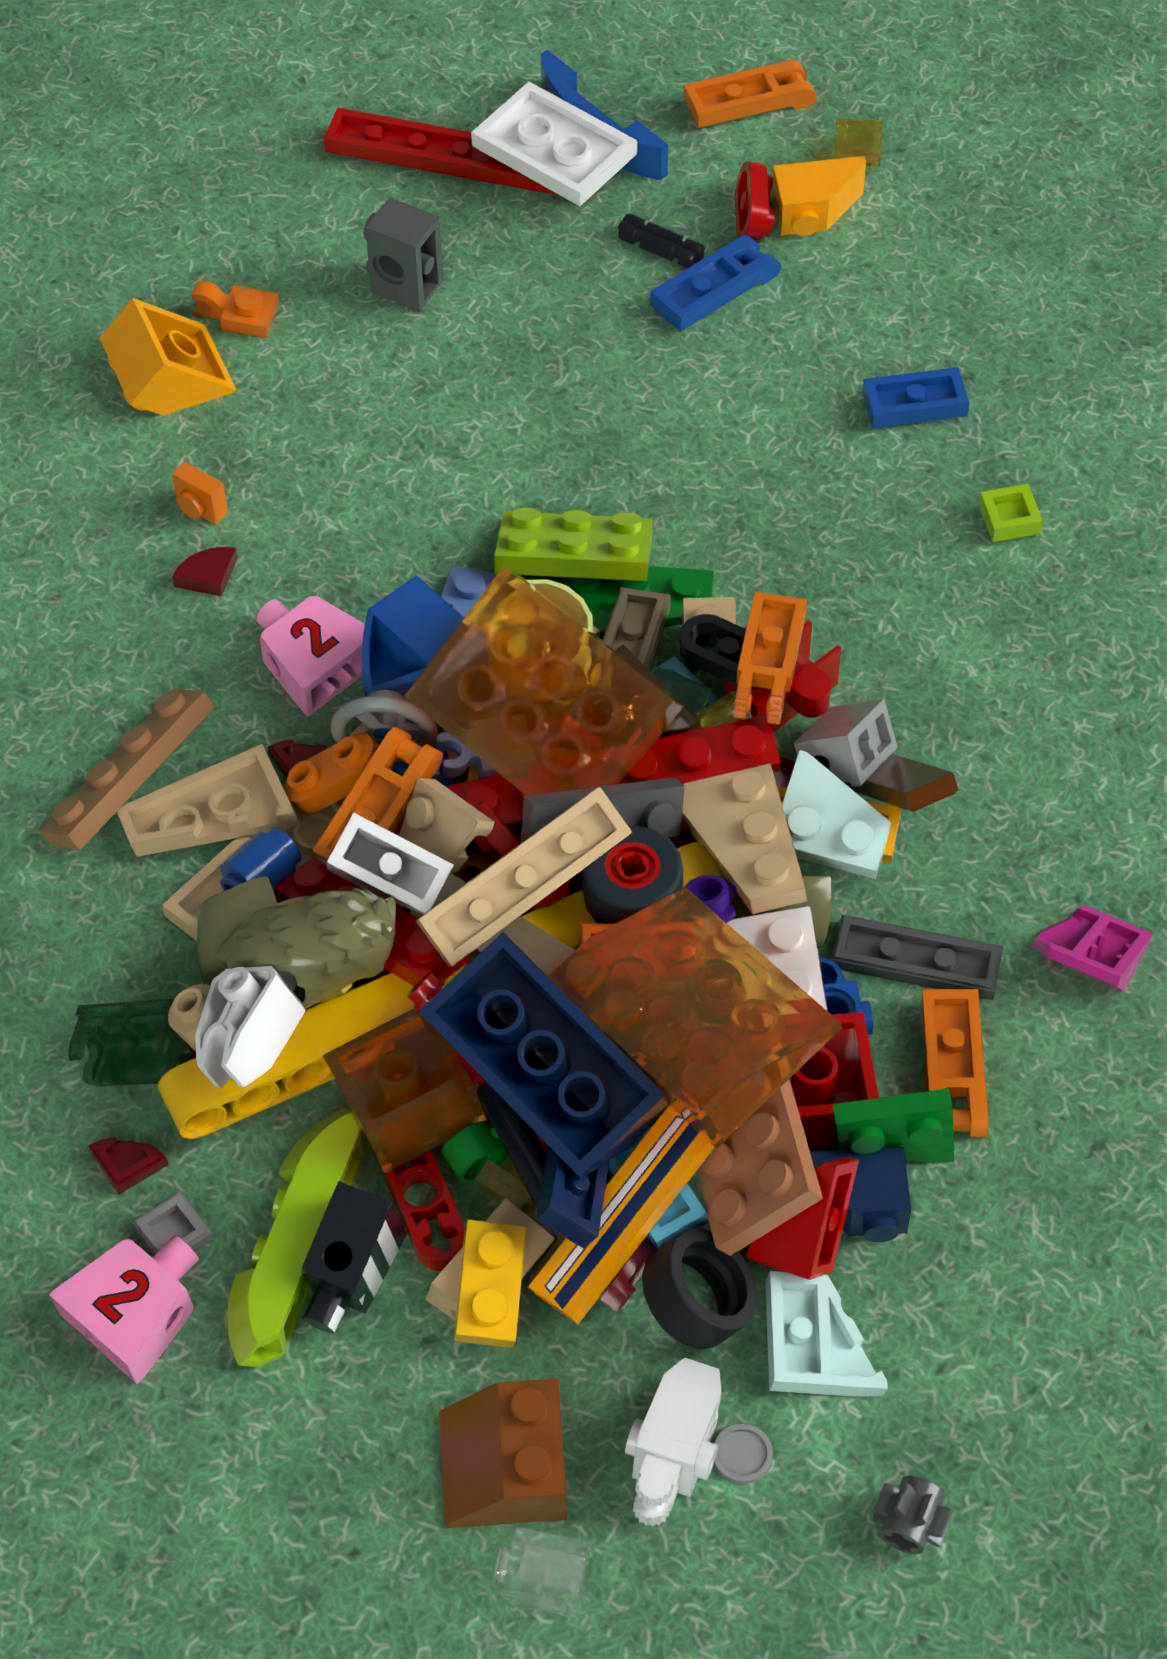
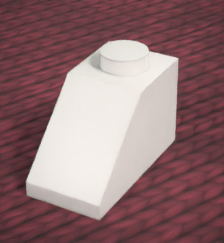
M354 812L327 861V870L362 889L365 888L378 897L384 899L392 897L395 899L396 904L421 914H425L432 908L454 866L448 861Z

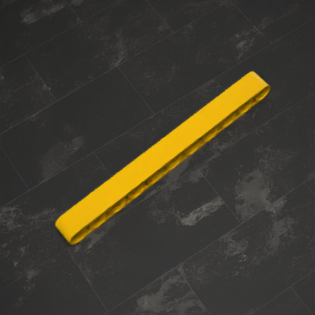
M693 842L677 849L680 852L684 870L683 890L689 881L703 875H716L723 878L726 883H729L720 872L717 861L704 845L700 846L698 842ZM583 890L563 898L552 906L539 908L521 916L579 952L580 923L598 924L585 907ZM683 898L678 913L667 925H684L680 919V912L685 909L686 905ZM468 954L466 956L467 963L464 964L461 968H459L455 973H453L450 977H448L445 980V984L442 987V989L456 975H458L473 959H475V957ZM579 963L568 974V976L575 972H578ZM390 973L348 991L344 995L307 1009L273 1066L245 1087H239L231 1078L222 1088H216L198 1068L196 1058L169 1070L158 1082L157 1089L180 1135L186 1139H197L209 1135L394 1053V1042L431 1026L413 1007L414 1003L407 997L414 986L395 974Z

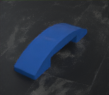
M549 50L541 53L542 89L637 140V155L621 169L659 180L668 176V144L638 120L623 129L577 92V72Z

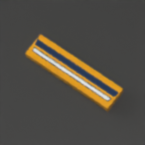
M672 1101L605 1187L598 1237L585 1249L565 1238L528 1286L531 1291L578 1325L722 1139L718 1131Z

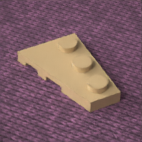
M263 744L124 804L117 811L136 857L256 835L261 831L267 833L273 827L283 830L300 826Z
M771 763L683 784L685 789L682 817L690 826L691 834L700 846L704 845L717 861L720 872L729 883L736 887L737 894L752 914L807 902L804 881Z

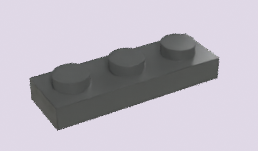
M676 777L600 787L628 826L654 829L667 838L681 835L685 786ZM597 787L524 796L521 842Z

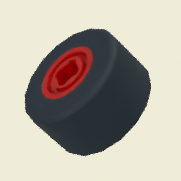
M628 826L633 833L582 870L585 907L598 924L667 925L678 913L683 896L684 870L680 852L669 838L656 830L639 826Z

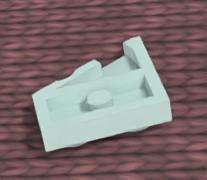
M799 750L782 803L797 858L876 880L890 834L891 822L808 752Z
M770 1271L765 1280L769 1391L840 1396H884L888 1389L887 1379L882 1371L876 1373L861 1347L864 1338L853 1319L844 1313L841 1307V1297L829 1276L823 1275L808 1280L788 1272Z

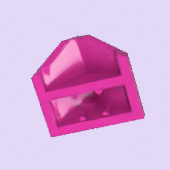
M1084 905L1077 908L1073 916L1043 929L1031 946L1050 959L1125 991L1152 940L1153 933Z

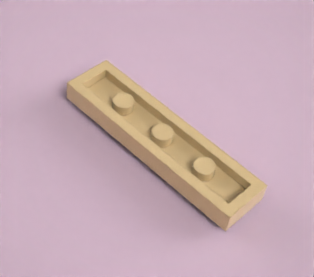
M597 787L415 921L448 967H451L633 832L603 790Z

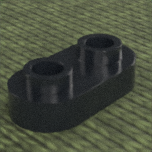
M701 614L688 619L680 629V653L684 660L692 666L738 687L737 669L746 629L716 615ZM752 686V690L761 689L760 687Z

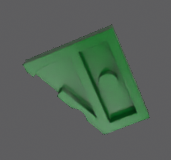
M949 1088L833 1104L838 1150L851 1149L856 1153L869 1154L882 1148L904 1147L905 1160L928 1163L954 1162L953 1106Z

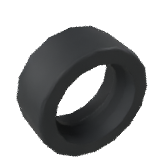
M703 1228L684 1230L648 1257L642 1273L643 1294L651 1314L663 1330L681 1344L696 1349L716 1347L741 1330L754 1317L758 1304L757 1287L748 1263L739 1251L729 1256L715 1247L712 1232ZM682 1263L691 1266L700 1273L710 1285L717 1301L718 1314L705 1308L690 1292L682 1273Z

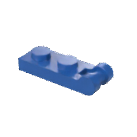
M743 235L650 291V305L681 332L757 284L761 283L764 285L777 277L781 270V263L770 253L762 254L759 251V244L750 236Z

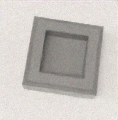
M181 1191L132 1222L133 1230L153 1256L174 1235L187 1243L194 1252L214 1240L210 1229Z

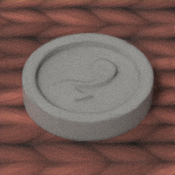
M736 1424L724 1429L715 1439L714 1444L718 1445L714 1465L725 1479L738 1484H748L761 1479L769 1471L773 1460V1448L767 1435L759 1428L748 1424Z

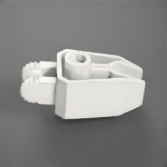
M272 966L236 967L224 970L212 980L195 1033L198 1068L216 1088H222L231 1078L239 1087H245L273 1066L306 1011L301 1001L293 992L297 985L295 976L286 971L275 970Z
M688 1358L682 1359L663 1375L645 1419L636 1418L632 1425L625 1453L634 1456L632 1478L637 1479L635 1488L637 1495L634 1499L633 1512H635V1518L639 1519V1523L643 1522L645 1526L651 1525L653 1527L656 1524L660 1526V1523L665 1522L666 1517H669V1511H671L678 1493L690 1497L697 1478L704 1480L709 1478L718 1449L717 1444L711 1443L717 1425L718 1407L721 1400V1381L718 1368Z

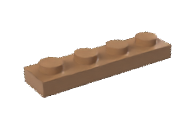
M174 689L159 697L154 704L155 710L140 725L131 728L122 736L120 740L121 745L107 760L95 765L87 773V781L72 796L62 800L54 807L51 812V819L39 830L46 841L54 847L80 851L215 708L204 691Z

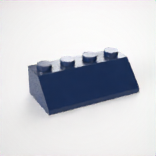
M504 932L418 1011L439 1035L580 1179L628 1150L656 1123L669 1106L666 1095Z

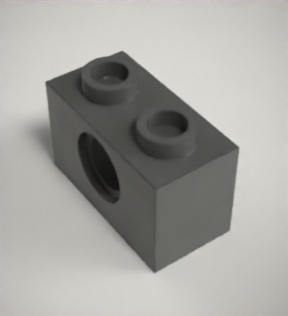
M389 197L377 213L374 212L369 216L363 232L364 239L367 242V272L370 273L371 292L420 312L443 283L439 216Z

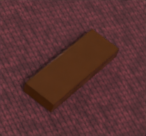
M891 754L861 786L851 787L850 782H845L856 793L911 812L954 795L959 790L953 772L895 754Z

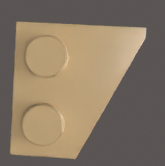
M417 778L411 800L406 808V815L399 836L453 864L454 866L450 873L458 872L469 858L464 849L475 836H487L492 831L495 822L437 780Z

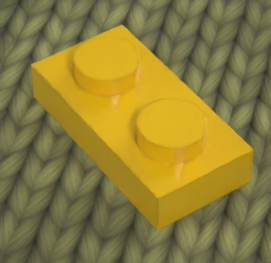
M467 1220L464 1231L453 1341L513 1348L517 1334L526 1227Z

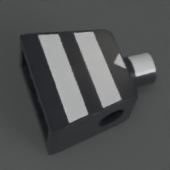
M338 1182L302 1266L301 1273L314 1293L302 1317L305 1322L317 1329L334 1334L347 1307L366 1314L407 1235L392 1202L343 1182Z

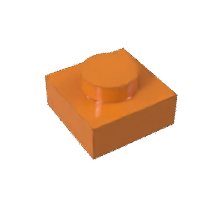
M183 462L172 473L176 502L186 515L194 519L202 517L217 525L228 513L223 482L186 462Z

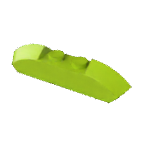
M345 1108L332 1113L313 1126L300 1138L287 1155L278 1174L290 1184L289 1186L281 1185L276 1194L272 1208V1217L275 1220L268 1236L261 1235L258 1238L251 1259L252 1269L235 1275L228 1301L227 1326L230 1345L238 1366L261 1367L284 1356L310 1291V1287L301 1273L303 1263L338 1182L340 1181L352 1186L364 1156L361 1130L352 1113Z

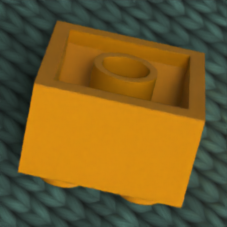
M132 298L99 338L108 356V363L115 371L124 391L123 396L125 400L139 411L147 410L163 416L232 394L237 390L205 324Z

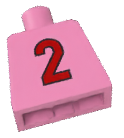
M309 596L291 611L276 599L270 600L260 609L257 615V623L265 629L259 637L263 662L307 717L363 676L362 644L365 624L318 596Z
M176 1235L153 1257L148 1255L131 1239H125L55 1288L49 1296L61 1317L131 1380L138 1384L146 1376L193 1312L194 1306L190 1296L179 1280L199 1261V1258L191 1247Z

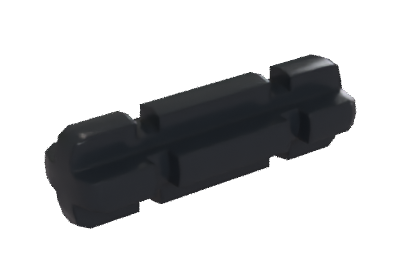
M632 213L626 214L619 223L618 237L621 240L633 245L639 242L640 248L669 261L676 258L678 259L677 264L685 268H690L704 259L705 247L701 243L689 238L684 242L682 241L684 236L652 222H648L645 225V219Z

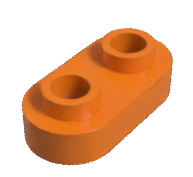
M357 733L345 737L313 757L297 763L290 770L285 784V793L289 801L301 812L313 814L347 797L379 745L369 735Z

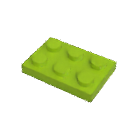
M518 508L514 511H504L494 555V574L647 581L653 518H641L639 515L629 512L618 513L613 516H594L582 510H570L563 514L541 513L534 508Z

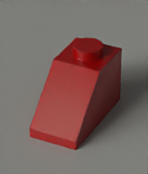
M845 1157L825 1162L815 1168L823 1199L750 1243L746 1258L808 1280L832 1273L859 1160Z

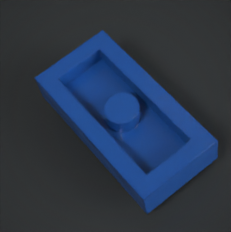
M959 367L863 379L862 393L872 428L968 416L969 400Z

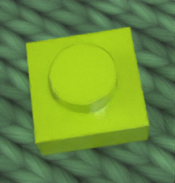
M1029 484L980 492L978 505L992 542L1041 534L1043 520Z

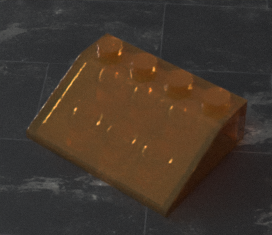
M503 567L404 696L527 796L617 785L651 749L684 706L523 577L506 567Z
M686 887L590 937L548 976L666 1095L668 1104L716 1149L843 1028L835 1017Z

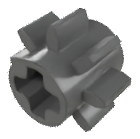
M904 1476L898 1488L889 1483L884 1484L874 1508L876 1511L872 1519L883 1524L880 1537L887 1544L902 1552L917 1555L923 1553L927 1542L936 1547L941 1546L953 1511L942 1506L945 1494L937 1485L920 1477Z

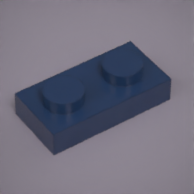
M548 1146L536 1220L547 1226L554 1233L562 1235L585 1249L599 1235L609 1162L580 1179Z

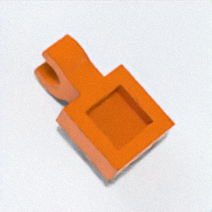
M197 281L191 294L192 299L197 300L193 310L194 316L219 319L221 331L264 338L268 336L279 306V293L233 285L228 295L211 282Z

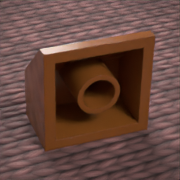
M558 1378L497 1382L439 1411L445 1528L567 1520Z

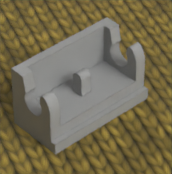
M885 699L833 706L794 742L797 756L799 750L808 752L813 757L816 755L824 756L830 763L829 771L842 782H850L851 787L861 786L898 748Z

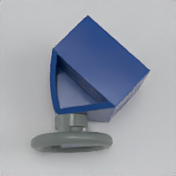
M416 575L368 609L362 644V674L365 697L352 700L335 712L330 725L331 734L336 743L345 737L351 736L347 731V724L352 718L357 717L368 727V735L378 745L381 744L386 734L396 726L411 734V740H418L415 742L417 745L423 747L428 744L434 747L438 733L448 732L490 701L486 636Z

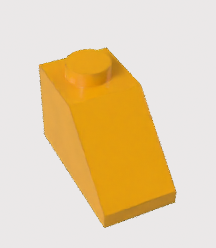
M865 156L773 165L771 197L781 236L795 234L809 236L815 232L827 231L864 193Z

